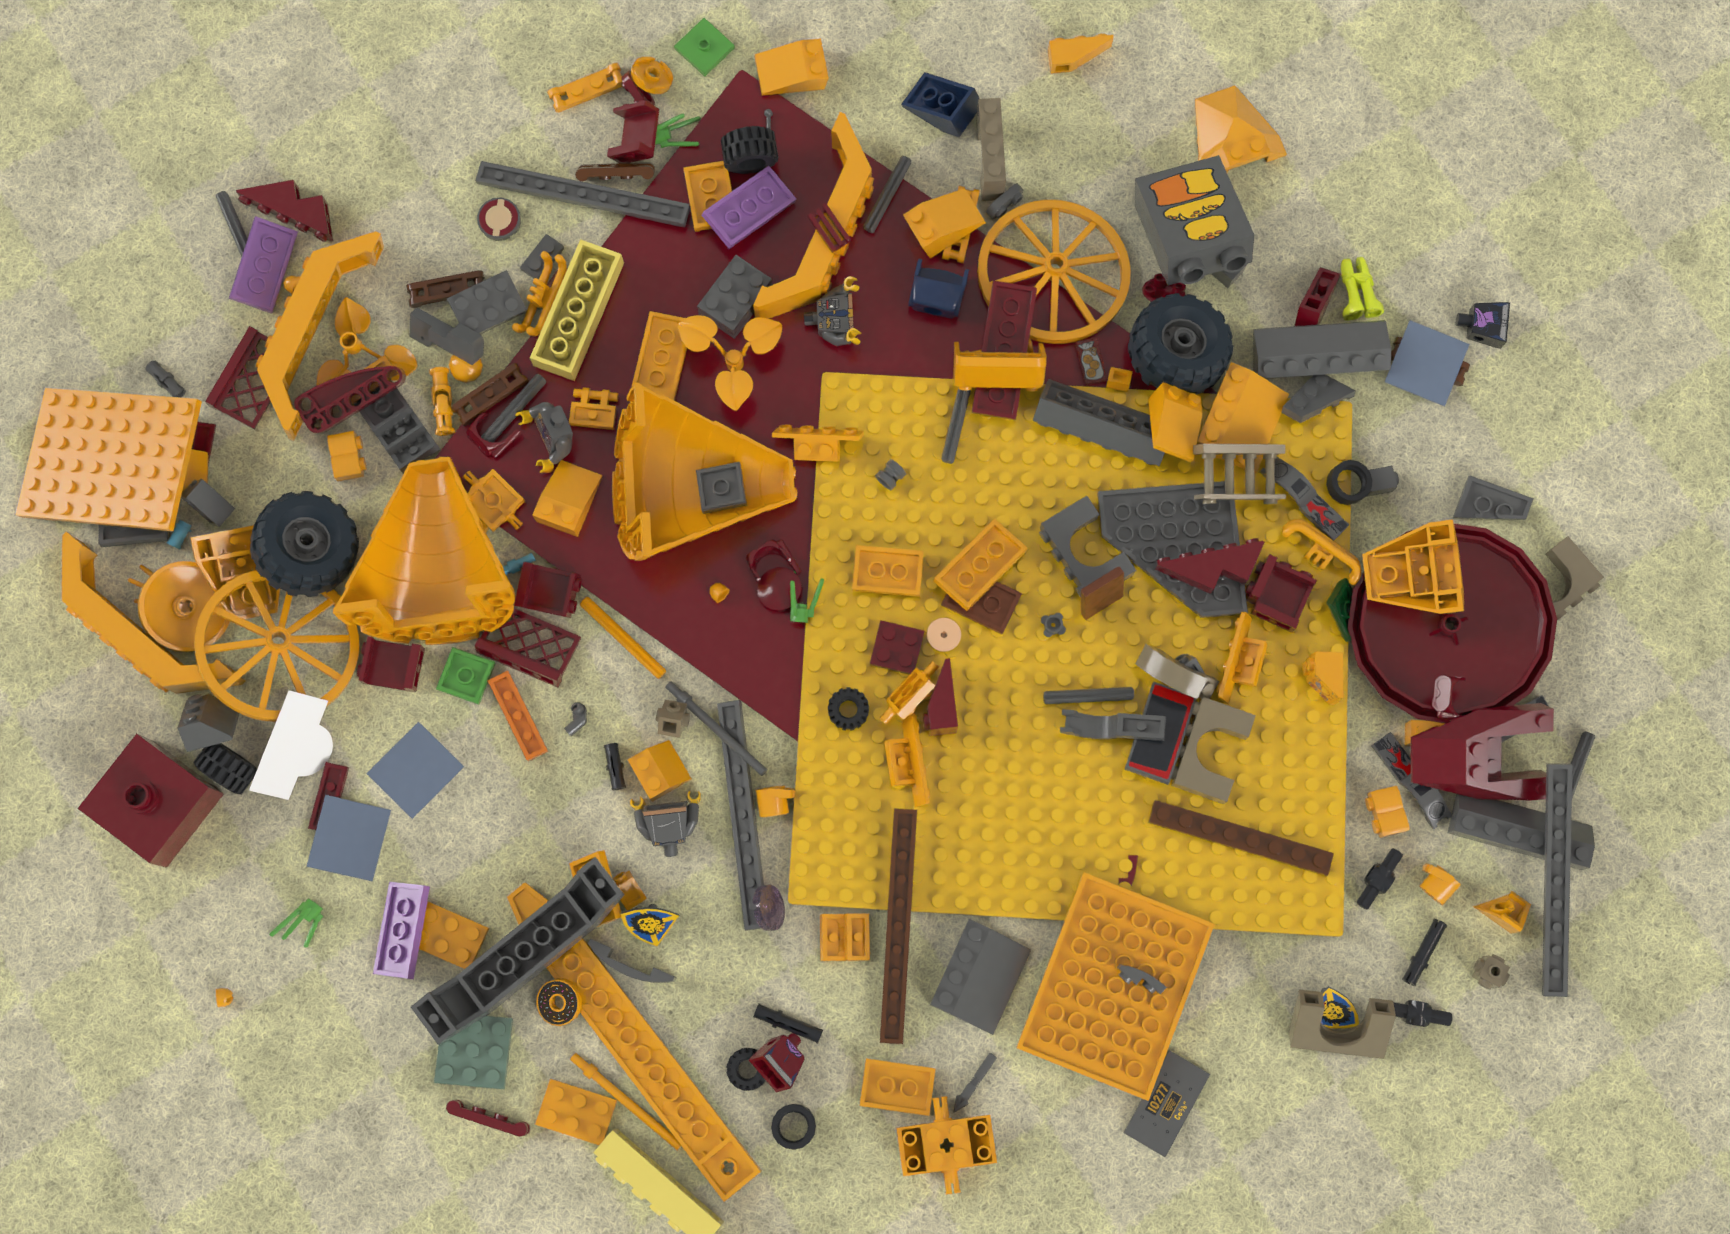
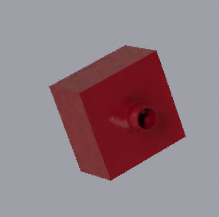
M136 733L77 809L148 863L167 868L224 793L156 742Z

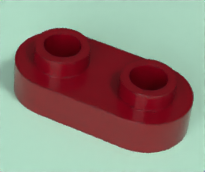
M627 71L622 76V86L632 95L634 103H637L639 100H647L652 105H655L651 94L639 88L632 80L631 71Z

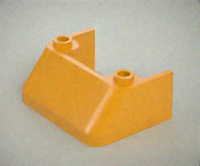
M954 342V385L959 386V390H972V387L1026 388L1027 391H1039V388L1044 386L1047 355L1043 343H1038V353L960 352L959 342Z

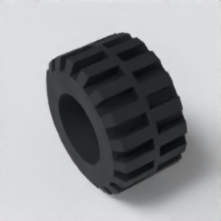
M761 126L742 127L722 137L721 148L724 166L728 171L740 174L756 173L768 166L772 167L778 162L779 157L775 134L769 128Z
M222 743L204 747L193 762L195 767L227 790L240 795L243 794L254 779L257 768L252 763Z

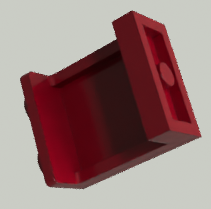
M1284 561L1276 562L1263 592L1254 604L1250 614L1292 633L1298 626L1300 615L1317 580L1312 578L1313 575L1309 572L1302 570L1299 572L1292 569L1289 563Z
M523 562L514 606L571 618V615L575 614L577 608L575 598L576 593L580 591L582 586L581 574Z

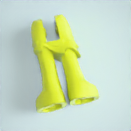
M1357 257L1356 259L1357 273L1353 272L1350 258L1343 259L1341 262V277L1347 289L1349 302L1342 312L1343 319L1346 321L1356 320L1363 314H1365L1366 318H1373L1384 313L1383 304L1377 300L1372 288L1374 286L1373 278L1364 257ZM1358 289H1362L1364 297V306L1360 299Z

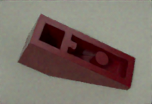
M1322 267L1319 268L1299 306L1294 326L1320 325L1339 281L1340 273Z

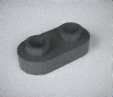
M1018 183L1012 185L988 207L986 213L992 219L996 217L998 219L1001 218L1012 203L1016 205L1022 200L1024 189Z

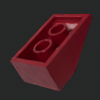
M950 658L944 661L927 708V713L923 714L924 731L928 730L929 736L957 733L958 721Z

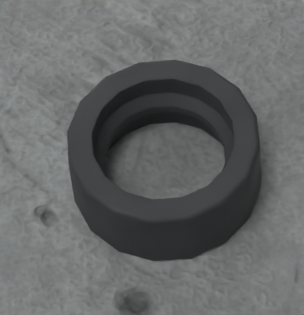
M1347 460L1341 462L1330 471L1327 476L1326 486L1328 493L1335 501L1340 504L1351 505L1358 503L1369 494L1372 489L1373 479L1370 471L1364 464L1359 461ZM1344 470H1351L1360 478L1361 489L1355 495L1346 494L1338 485V475Z
M789 1104L776 1112L772 1119L771 1130L774 1139L779 1145L786 1149L796 1150L810 1143L815 1135L816 1122L809 1109L803 1105ZM792 1112L804 1116L808 1125L805 1136L796 1141L786 1139L780 1131L782 1118Z

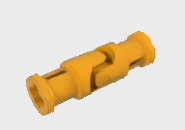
M434 367L429 370V374L432 375L433 381L431 396L435 408L433 416L436 418L437 425L435 435L449 436L455 433L451 417L454 414L450 407L452 404V393L447 377L449 368Z

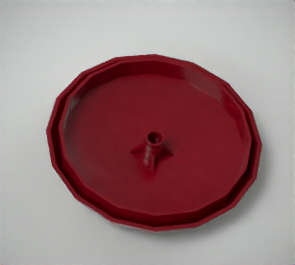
M1454 524L1459 547L1464 588V611L1438 614L1368 600L1365 574L1363 572L1353 588L1350 618L1348 621V631L1352 638L1351 642L1357 665L1379 695L1416 719L1445 724L1450 722V720L1439 718L1437 716L1438 711L1432 706L1434 684L1438 677L1457 676L1466 678V681L1456 682L1452 691L1453 708L1456 713L1462 716L1471 713L1472 710L1477 708L1515 705L1533 691L1552 660L1557 627V616L1547 580L1520 547L1487 528ZM1445 621L1454 624L1452 630L1445 626Z

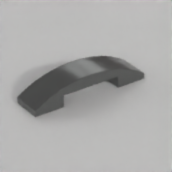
M590 939L588 942L600 959L626 976L651 983L675 982L677 978L654 967L649 976L610 958L614 950L613 948L593 939Z

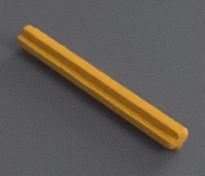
M585 597L581 601L580 606L657 679L664 676L666 673L665 668L591 598Z

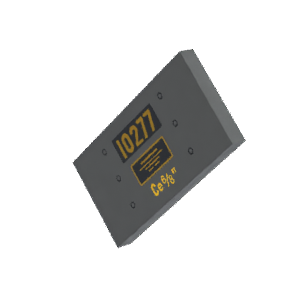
M1168 1050L1149 1101L1141 1099L1123 1133L1166 1157L1210 1074Z

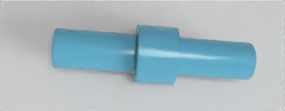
M530 553L517 560L514 558L508 561L507 565L503 566L506 575L509 573L514 574L520 571L523 562L532 563L536 560L533 553Z

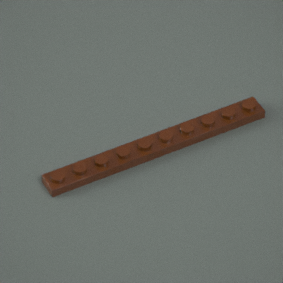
M894 808L880 1043L903 1044L917 810Z

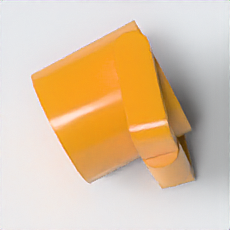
M785 785L757 789L756 796L759 816L770 817L789 813L787 798H793L796 794L793 788H786Z
M1426 863L1423 865L1422 871L1429 875L1419 887L1443 906L1461 884L1440 866L1437 865L1435 867Z

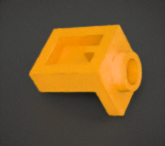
M630 871L621 872L613 878L614 882L624 893L620 901L627 911L647 899Z

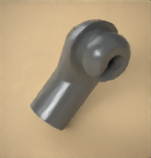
M575 702L571 706L573 721L564 728L571 737L587 722V709L580 702Z

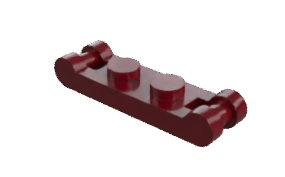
M460 1100L449 1101L446 1105V1110L451 1115L515 1136H525L530 1132V1125L527 1122L513 1123L507 1121L508 1116L499 1113L491 1116L485 1114L486 1109L474 1105L472 1109L464 1107L463 1102Z

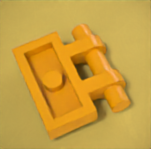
M586 387L574 389L573 397L581 398V402L571 403L569 425L614 430L617 408L608 404L609 401L618 402L619 393H613L606 389L594 391ZM590 399L601 400V403H600V404H590V403H589V400H590Z

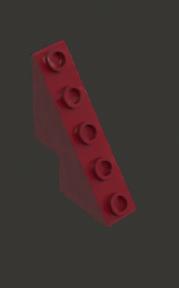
M294 180L236 190V193L239 195L238 201L242 204L257 206V210L265 215H269V213L276 215V219L284 224H288V222L293 223L295 228L303 233H307V231L312 232L314 237L322 242L327 240L333 241L328 203L323 195L301 199L299 187Z
M1258 538L1245 541L1243 545L1237 546L1236 543L1224 545L1223 549L1220 550L1207 548L1202 550L1201 554L1193 555L1192 552H1188L1172 560L1170 557H1164L1157 560L1155 570L1211 594L1220 574L1245 585L1249 580L1265 541H1259Z

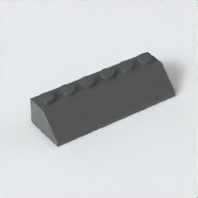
M1385 320L1253 329V371L1263 378L1391 370V345Z
M1048 379L1033 421L1038 422L1039 425L1055 428L1063 434L1080 437L1083 441L1094 442L1105 449L1119 451L1127 457H1135L1147 464L1160 466L1165 452L1153 448L1150 415Z
M1456 794L1448 834L1545 860L1544 812L1500 800L1476 799ZM1571 820L1570 867L1578 870L1589 869L1595 848L1593 826Z

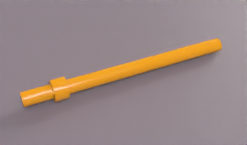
M577 1053L571 1057L570 1060L584 1071L583 1075L589 1080L592 1078L678 1151L681 1145L673 1134L598 1072L599 1068L593 1063L589 1064Z

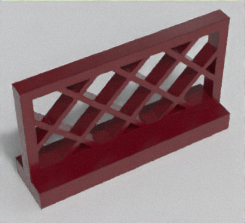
M249 326L205 402L209 407L255 430L271 400L267 396L266 400L256 403L253 392L265 389L264 385L251 387L249 377L258 375V371L247 373L245 366L248 361L258 360L260 355L264 356V353L258 354L256 347L260 340L266 342L268 337ZM246 378L249 389L236 392L234 386L236 381ZM251 393L253 404L241 407L238 396ZM235 397L238 408L228 410L222 407L226 399ZM255 407L257 415L253 422L244 419L242 410Z
M514 608L511 615L513 620L504 623L496 629L500 630L503 639L496 642L487 639L490 632L484 630L481 638H478L474 646L477 654L559 688L562 676L579 645L581 636ZM527 620L531 622L533 629L520 632L517 623ZM515 624L518 634L505 638L502 628ZM544 629L551 630L553 637L541 641L538 631ZM535 633L538 643L526 647L522 637ZM566 637L574 640L571 647L561 650L558 640ZM520 638L523 648L515 651L509 649L507 642ZM556 642L559 651L546 656L543 645ZM540 647L544 657L538 659L530 658L528 651ZM561 655L563 663L560 669L551 667L548 660Z

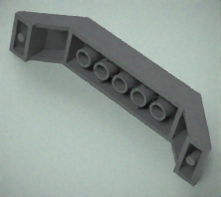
M594 857L577 871V874L563 890L457 976L424 995L411 1006V1009L438 1045L442 1044L493 1012L599 926L624 896V893L598 859Z

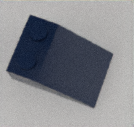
M924 72L901 105L940 131L960 137L977 114L978 99L980 98L973 87Z

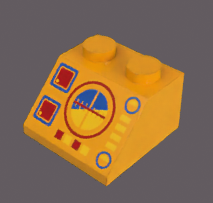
M1315 651L1303 663V675L1306 676V682L1329 705H1335L1344 698L1343 652Z

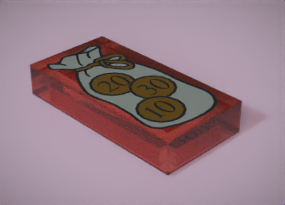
M1093 338L1076 342L1075 347L1085 386L1106 382L1107 375L1098 339Z

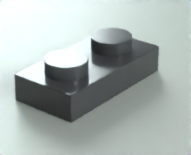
M546 234L520 266V269L533 279H539L544 268V260L540 256L541 252L547 251L554 263L555 256L561 254L565 248Z

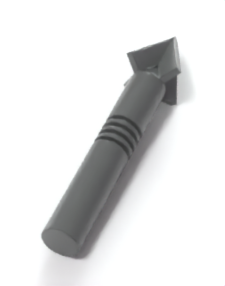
M992 1053L988 1054L961 1095L956 1096L953 1113L969 1104L968 1100L976 1087H978L977 1085H979L997 1059Z

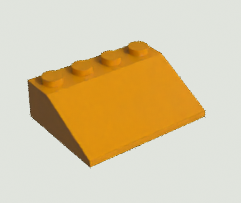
M1231 362L1199 434L1197 445L1269 444L1289 394L1254 371ZM1216 455V458L1225 461V459H1222V455ZM1236 455L1234 465L1245 469L1243 455ZM1256 455V459H1254V474L1258 471L1263 455Z

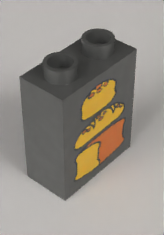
M1219 155L1135 178V208L1167 285L1179 282L1194 284L1203 279L1205 275L1223 270L1228 273L1237 272L1248 263H1252L1255 234Z

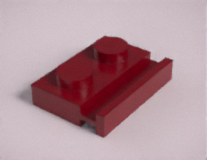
M1269 554L1264 562L1259 561L1254 571L1258 575L1254 582H1249L1245 591L1248 594L1247 602L1255 604L1258 598H1260L1278 557Z

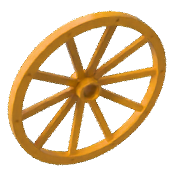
M1039 200L1012 209L992 226L980 250L977 268L978 281L988 307L993 281L989 282L987 273L989 252L1041 265L995 281L1014 283L1044 273L1035 285L1037 288L1036 296L1048 280L1052 281L1050 331L1031 327L1029 337L1035 341L1053 344L1070 343L1096 334L1115 318L1129 290L1130 262L1120 236L1100 215L1073 202ZM1052 211V253L1047 250L1021 220V217L1037 212ZM1059 212L1071 214L1089 222L1088 226L1063 253L1059 252ZM1014 222L1044 258L993 245V242L1009 224ZM1095 228L1107 238L1115 253L1067 259ZM1118 260L1121 275L1119 290L1070 267ZM1052 264H1056V265H1058L1060 268L1056 269V268H1053L1051 265H1052ZM1068 276L1115 297L1114 303L1103 316L1095 321ZM1059 280L1062 281L1089 325L1072 331L1057 332Z
M255 570L240 575L223 585L213 594L201 612L195 631L194 648L196 663L204 682L211 692L232 710L253 719L276 722L281 710H266L278 655H281L296 692L306 695L288 651L337 681L335 686L320 698L328 701L327 706L330 705L347 687L355 671L359 656L357 625L353 622L349 626L345 624L348 635H291L330 606L334 605L335 607L341 596L334 589L328 593H320L327 600L286 629L285 626L293 597L286 592L279 624L275 626L253 584L254 582L267 579L263 578V576L261 577L258 571ZM246 586L269 631L218 607L219 604L231 593ZM213 613L264 637L204 646L206 628ZM280 637L284 640V643L276 644L272 639ZM292 643H349V658L343 674H339ZM265 646L221 685L212 674L205 655L207 653ZM271 653L259 708L238 700L226 691L267 654Z

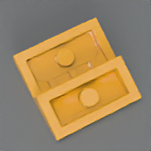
M820 914V961L870 960L869 914Z

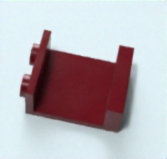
M639 100L637 103L623 104V106L613 108V113L624 118L621 146L608 148L607 157L618 163H632L653 158L660 109L647 100Z
M368 636L367 641L362 645L361 654L364 656L362 664L358 665L357 677H359V681L363 684L416 692L425 648L422 645L413 643L412 646L378 641Z

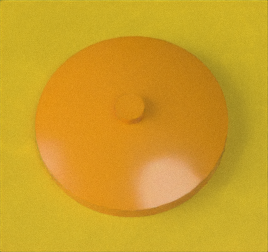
M180 561L161 567L146 580L139 594L138 614L144 630L157 644L169 650L178 652L195 651L194 640L198 619L206 603L214 594L196 562ZM213 613L206 628L204 646L212 645L224 634L230 621Z

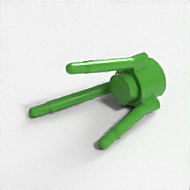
M682 113L658 124L655 145L660 144L661 148L668 146H698L699 142H668V139L672 138L670 131L699 121L701 117L697 116L671 125L685 117Z
M823 578L819 581L809 609H807V604H798L796 602L795 582H790V621L808 623V617H814V609L824 584Z
M308 898L306 902H302L269 935L271 937L274 936L299 914L300 916L282 936V940H285L303 919L308 922L314 919L304 943V947H308L319 921L323 918V915L320 914L323 908Z

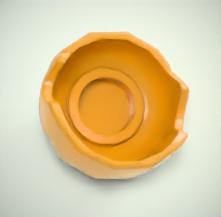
M455 355L451 356L449 370L456 380L464 383L472 382L482 373L483 363L481 359L471 365Z

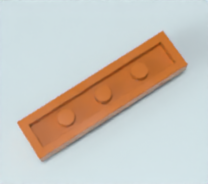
M507 670L488 680L526 760L529 762L548 752L510 672Z

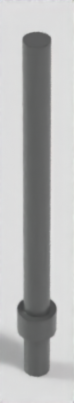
M672 681L666 685L665 688L677 698V702L687 703V708L758 774L763 776L768 769L692 700V696L686 691L679 689Z

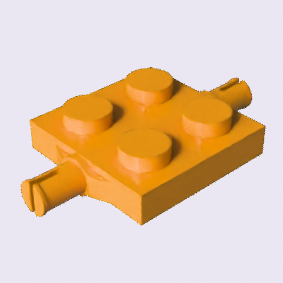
M494 469L479 480L471 471H468L467 474L472 480L464 474L463 478L472 485L467 493L472 501V506L479 519L492 532L506 521L516 530L519 526L521 527L523 522L514 514L525 500Z
M932 661L924 671L916 667L886 699L888 709L879 718L887 724L894 715H899L903 720L907 716L912 715L917 705L932 693L935 685L930 681V677L939 666Z

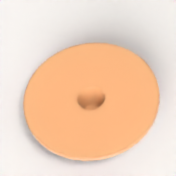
M939 618L930 624L927 631V639L934 649L950 651L959 644L961 630L955 621L949 618Z

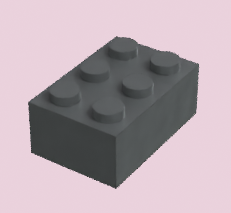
M735 255L698 304V313L701 316L712 319L717 328L735 339L754 314L753 304L762 285L765 287L772 286V279Z
M507 270L447 298L458 322L479 334L504 324L527 311Z

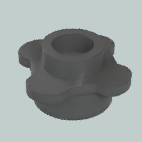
M1062 614L1044 615L1041 618V623L1044 624L1045 629L1043 633L1046 637L1065 633L1066 628L1063 626Z

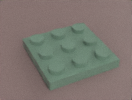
M485 1016L438 1046L434 1083L505 1089L513 1018Z

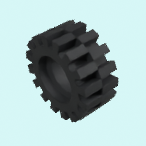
M846 687L847 689H839L829 699L828 715L831 722L837 728L840 727L845 731L850 729L851 731L861 727L866 722L869 714V705L867 698H865L862 692L860 693L855 688ZM844 701H852L857 705V713L853 717L847 718L841 715L839 708Z
M742 1048L730 1056L726 1066V1073L729 1081L737 1089L751 1091L765 1083L766 1080L758 1071L750 1079L743 1078L739 1073L741 1062L749 1060L758 1051L757 1049Z

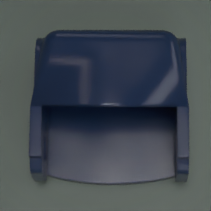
M919 258L908 306L912 307L915 311L941 317H958L967 285L969 269H965L964 276L962 277L945 270L922 268L923 259Z

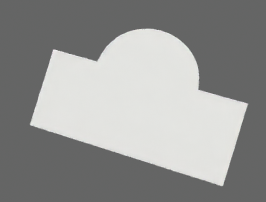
M288 691L249 791L289 800L298 776L315 774L325 766L333 749L330 733L319 725L328 703L327 700Z

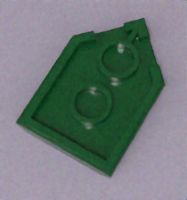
M1344 578L1337 583L1326 604L1342 638L1346 642L1352 643V638L1348 631V621L1350 618L1353 589L1348 579Z

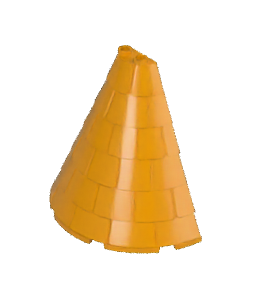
M640 383L633 384L627 395V401L631 402L628 404L627 409H622L618 424L614 456L619 458V461L616 464L615 471L612 472L615 524H621L617 536L623 552L629 559L645 560L685 542L693 541L713 531H719L734 523L747 520L762 512L773 510L796 500L797 489L794 487L796 469L793 466L792 459L767 448L742 433L739 434L716 420L713 422L669 397L655 393ZM740 462L747 506L703 514L696 470Z
M439 457L438 459L418 460L417 462L409 463L398 486L383 510L384 513L371 534L372 538L344 586L346 589L337 605L333 608V614L348 626L352 625V622L359 625L361 632L364 634L409 644L412 639L425 640L426 645L451 644L478 638L479 632L483 630L493 632L511 617L514 611L515 593L494 552L492 543L482 527V522L472 506V501L462 485L461 478L450 457Z

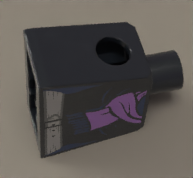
M1510 302L1475 303L1469 309V314H1457L1455 325L1467 327L1466 338L1468 340L1501 349L1507 342Z

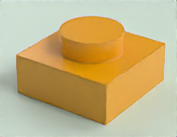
M1111 367L1106 387L1128 392L1133 371Z

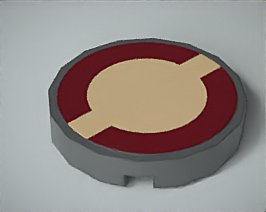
M502 197L492 198L480 207L477 214V223L487 238L495 241L507 240L519 230L521 214L511 200Z

